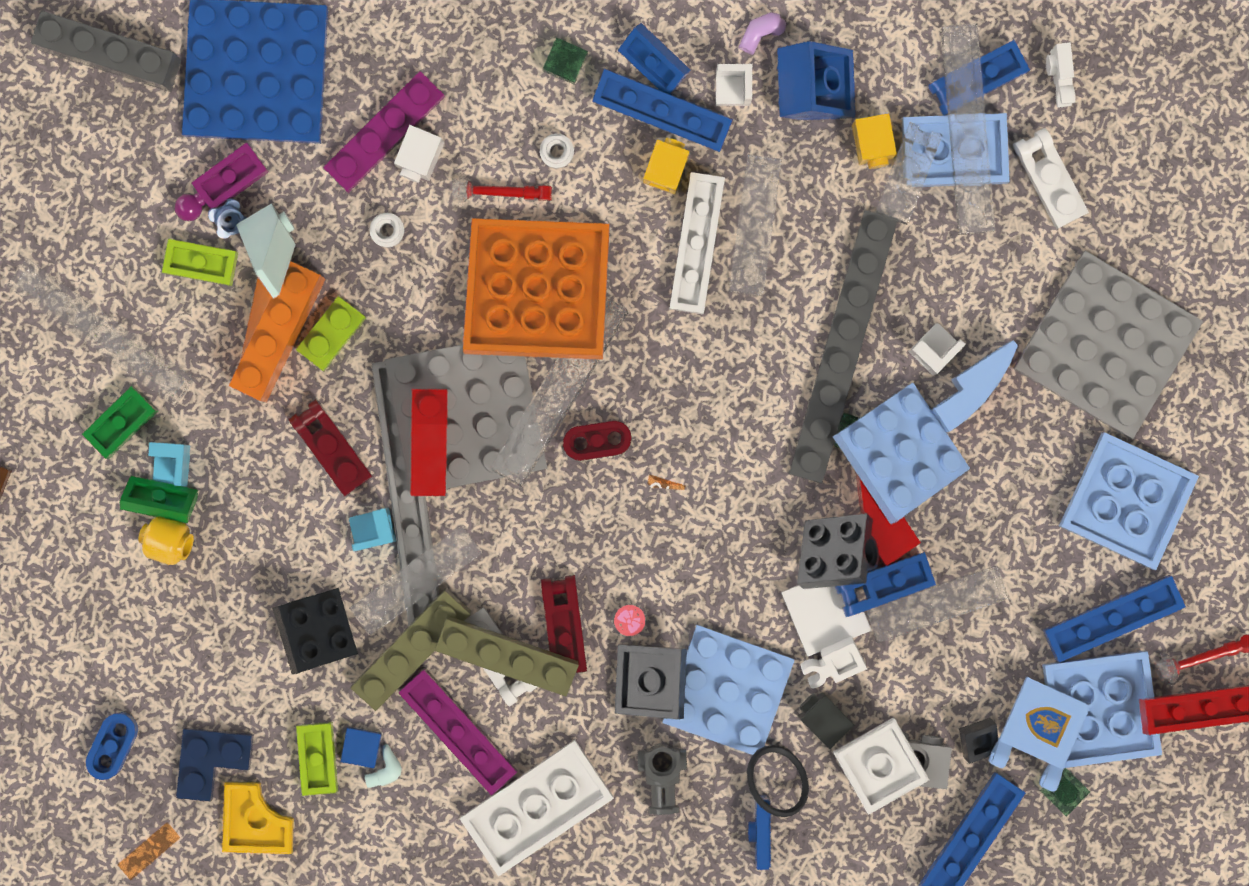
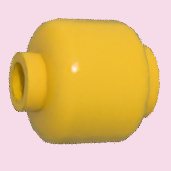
M155 517L149 524L145 523L142 526L138 541L142 544V552L146 558L167 565H175L180 560L187 559L192 550L194 537L193 534H190V529L186 523L163 517Z

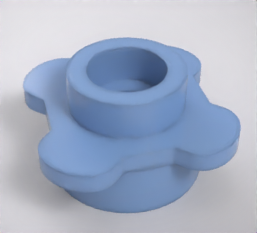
M228 199L225 205L220 208H212L208 212V218L215 223L217 227L216 233L220 238L225 239L230 237V235L238 234L239 231L236 224L247 218L240 212V203L236 199ZM231 216L230 221H225V218Z

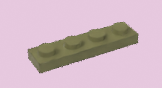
M445 588L351 685L350 689L372 709L377 711L435 651L447 615L464 621L471 614V610Z
M448 615L435 647L436 652L567 697L579 666L576 660Z

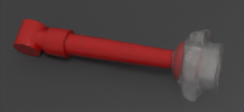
M460 172L459 179H452V199L458 200L459 207L464 206L472 194L521 197L526 200L538 198V201H551L552 187L473 186L466 177V174Z
M1243 635L1240 641H1231L1223 644L1221 647L1180 661L1175 660L1165 652L1160 653L1159 661L1155 662L1157 676L1161 682L1167 681L1170 686H1174L1181 669L1224 656L1230 657L1239 654L1240 651L1249 653V635Z

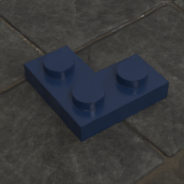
M184 728L176 798L211 802L213 800L216 767L250 770L254 735Z

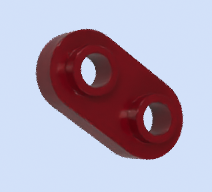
M619 421L576 426L565 434L563 448L570 458L578 461L616 456L628 450L631 445L632 436L629 428ZM611 432H618L621 435V442L619 444L612 445L608 442V435ZM584 437L587 440V447L584 450H577L574 447L576 438Z

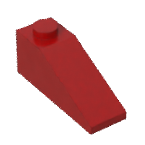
M412 389L411 496H446L448 389Z
M856 473L860 513L868 514L873 519L871 535L877 542L880 562L882 565L887 566L921 544V542L904 517L890 524Z

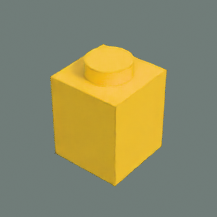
M889 113L854 120L852 130L859 165L868 164L869 169L888 166V160L893 159L897 154Z
M665 138L664 142L657 140L643 178V183L676 194L690 153L689 150L684 149L685 144L671 138Z

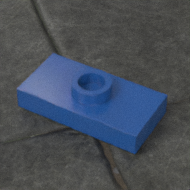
M760 795L771 806L769 797L767 795ZM755 801V821H748V841L755 842L756 869L769 870L771 868V814L762 809Z

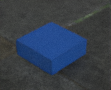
M347 727L340 762L375 768L382 733Z

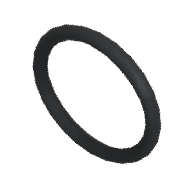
M775 745L764 746L751 756L747 767V783L758 805L766 812L778 817H789L798 813L804 807L809 793L808 777L798 758L789 750ZM766 753H779L787 757L800 774L802 781L801 797L798 803L790 809L780 810L770 806L763 800L756 789L754 768L758 759Z

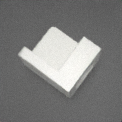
M717 64L716 106H750L752 101V64Z
M936 323L908 352L932 375H936L966 344L962 340L956 341L940 324Z

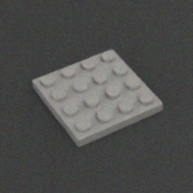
M1085 250L1082 252L1013 369L1125 437L1134 439L1203 321Z
M463 345L384 359L410 492L412 389H448L446 489L547 469L524 356L464 354Z

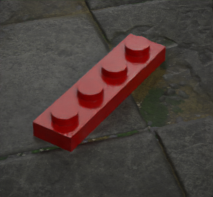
M1249 685L1139 699L1143 734L1154 735L1249 722Z

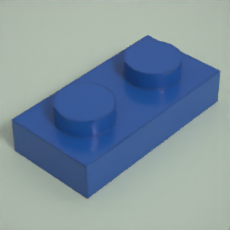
M642 23L634 27L618 49L654 86L669 94L676 90L691 71Z

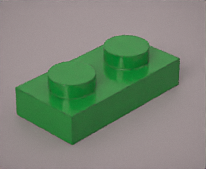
M131 386L82 435L105 459H110L158 410L134 386Z
M130 476L119 500L120 510L153 517H163L188 524L197 502L198 490Z

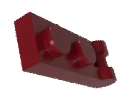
M315 399L308 404L309 408L300 415L295 413L288 420L343 496L346 497L371 479L373 475L321 403ZM318 419L323 427L313 434L308 425Z
M575 575L565 576V580L552 581L551 578L541 579L550 652L578 661L579 666L576 673L587 672ZM567 593L568 603L555 605L554 595Z

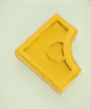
M226 781L224 783L222 852L292 854L294 818L280 815L269 807L262 795L261 782Z

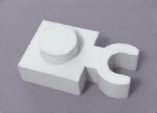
M1071 43L1056 44L1050 51L1051 55L1046 56V70L1048 76H1053L1054 85L1056 84L1057 108L1072 106L1071 103L1076 101L1072 83L1074 70Z
M852 636L821 649L822 659H808L800 664L804 675L810 672H817L808 678L811 688L820 687L824 684L826 678L830 676L837 683L867 669Z

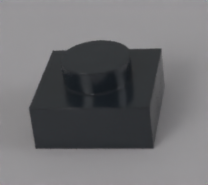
M991 718L959 728L963 757L969 764L990 756L999 739L997 724Z

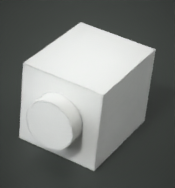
M409 125L394 162L395 166L401 170L400 176L419 183L420 178L429 181L444 146L443 139Z

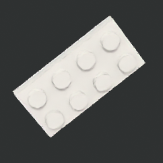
M573 740L462 815L460 820L499 877L614 799V796L577 741Z

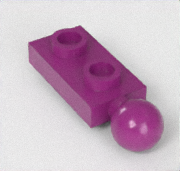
M246 142L191 182L197 193L195 195L184 194L180 196L175 202V213L183 221H194L201 215L203 205L207 204L210 209L220 208L226 204L228 199L236 197L269 173V171Z

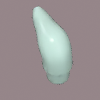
M385 744L382 750L386 767L365 775V782L368 788L379 785L385 786L397 780L401 775V764L388 744Z

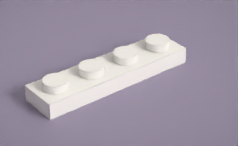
M693 172L690 174L670 310L704 314L725 177Z

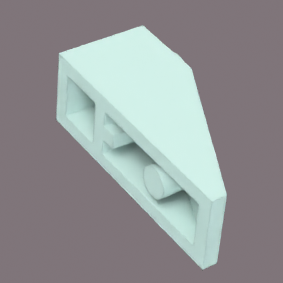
M271 203L239 222L236 226L255 273L270 295L275 298L280 294L296 244L290 233L295 230L291 220L285 212L278 214Z

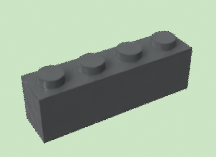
M42 10L31 40V44L41 52L168 92H172L182 61L172 51Z

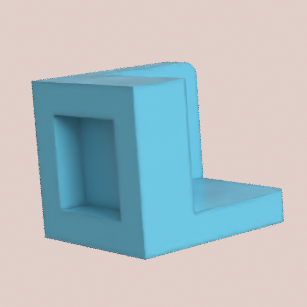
M149 442L148 456H154L153 480L173 484L174 486H188L191 445Z
M389 508L349 518L354 540L352 545L353 552L396 542Z

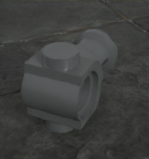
M659 743L650 749L638 751V772L645 771L646 784L651 785L652 806L648 807L649 814L670 815L680 812L679 806L676 805L675 785L680 783V770H687L686 749L673 748L668 744ZM658 752L670 754L672 757L670 766L664 769L654 766L652 763L654 755ZM662 788L665 789L664 802H662Z

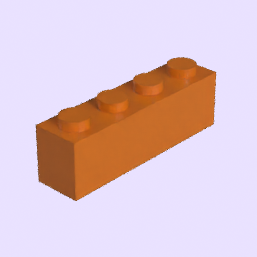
M290 261L280 294L275 298L270 295L262 281L257 277L241 361L229 384L230 387L267 403L325 282L324 277Z

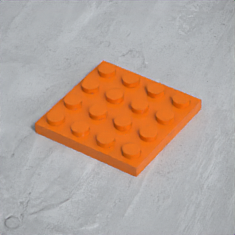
M472 218L463 353L603 360L610 224Z

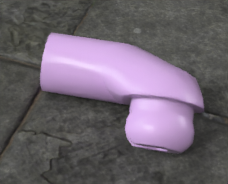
M772 12L753 19L749 23L738 48L754 55L762 36L770 33L773 36L783 34L786 29L785 20L779 14Z

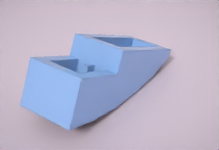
M1014 340L1006 343L951 379L958 392L931 409L946 433L967 420L998 386L1018 347Z

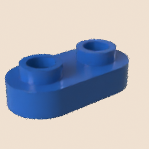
M118 712L108 716L103 721L86 757L87 771L94 778L107 780L121 771L138 735V724L133 716L125 712ZM118 723L126 727V734L124 736L118 735L115 731ZM102 755H108L111 758L112 763L110 767H104L101 764Z

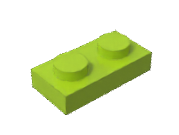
M168 239L162 273L232 286L238 252Z
M338 296L296 350L319 369L325 371L366 317Z
M333 722L296 726L302 796L337 793L338 782Z

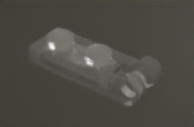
M909 122L874 212L905 225L910 221L942 138V134L934 131L931 134L920 130L919 125ZM914 142L925 146L923 154L911 150Z

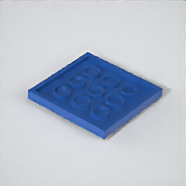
M190 0L182 135L184 137L321 144L328 23L327 5Z

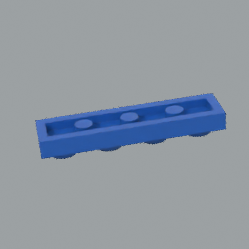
M606 68L602 73L592 100L594 103L718 152L722 149L733 121L730 117Z
M1167 575L1048 627L1043 632L1056 662L1060 663L1184 609L1186 606L1172 575Z
M994 772L918 886H964L1026 793Z

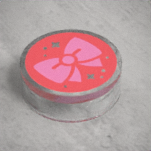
M625 603L615 610L613 626L618 634L626 638H633L639 636L645 630L647 616L641 606L635 603Z

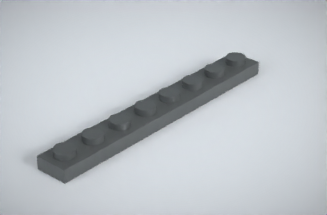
M868 210L863 212L789 470L790 475L823 483L835 441L833 436L838 431L898 219Z

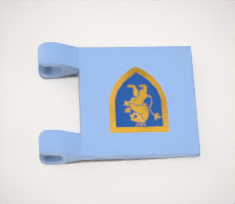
M1026 677L1002 733L988 758L990 764L1004 768L1008 762L1012 747L1049 763L1039 780V785L1049 791H1055L1091 706Z

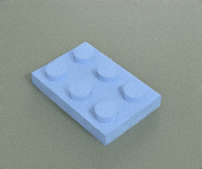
M1007 113L902 118L904 188L1008 184L1010 182Z

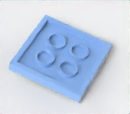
M914 383L906 386L833 436L890 524L900 520L970 469Z
M1103 432L1098 439L1059 527L1145 567L1156 570L1199 476Z
M696 625L686 657L684 719L663 718L662 723L753 755L758 749L765 746L795 659Z
M1148 651L1042 664L1046 686L1091 706L1064 768L1162 755L1160 734L1146 735L1142 731L1139 699L1154 697Z

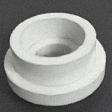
M551 134L542 141L540 156L547 166L563 168L573 159L574 147L571 140L565 135ZM559 145L563 148L564 152L560 157H553L550 153L551 148Z
M392 213L379 214L370 224L371 238L379 246L393 247L404 236L403 222ZM386 224L392 225L394 229L393 234L388 237L381 234V228Z

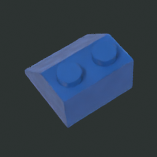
M811 41L777 48L780 117L795 120L856 118L853 50Z

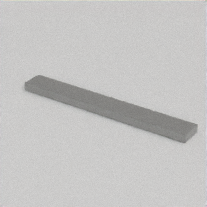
M385 361L371 364L409 626L440 592L426 496H411Z

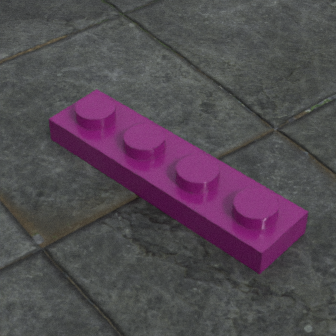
M419 71L323 167L324 170L349 193L405 137L409 125L416 127L445 98V95Z
M426 669L420 672L399 692V695L491 796L517 773L518 770Z

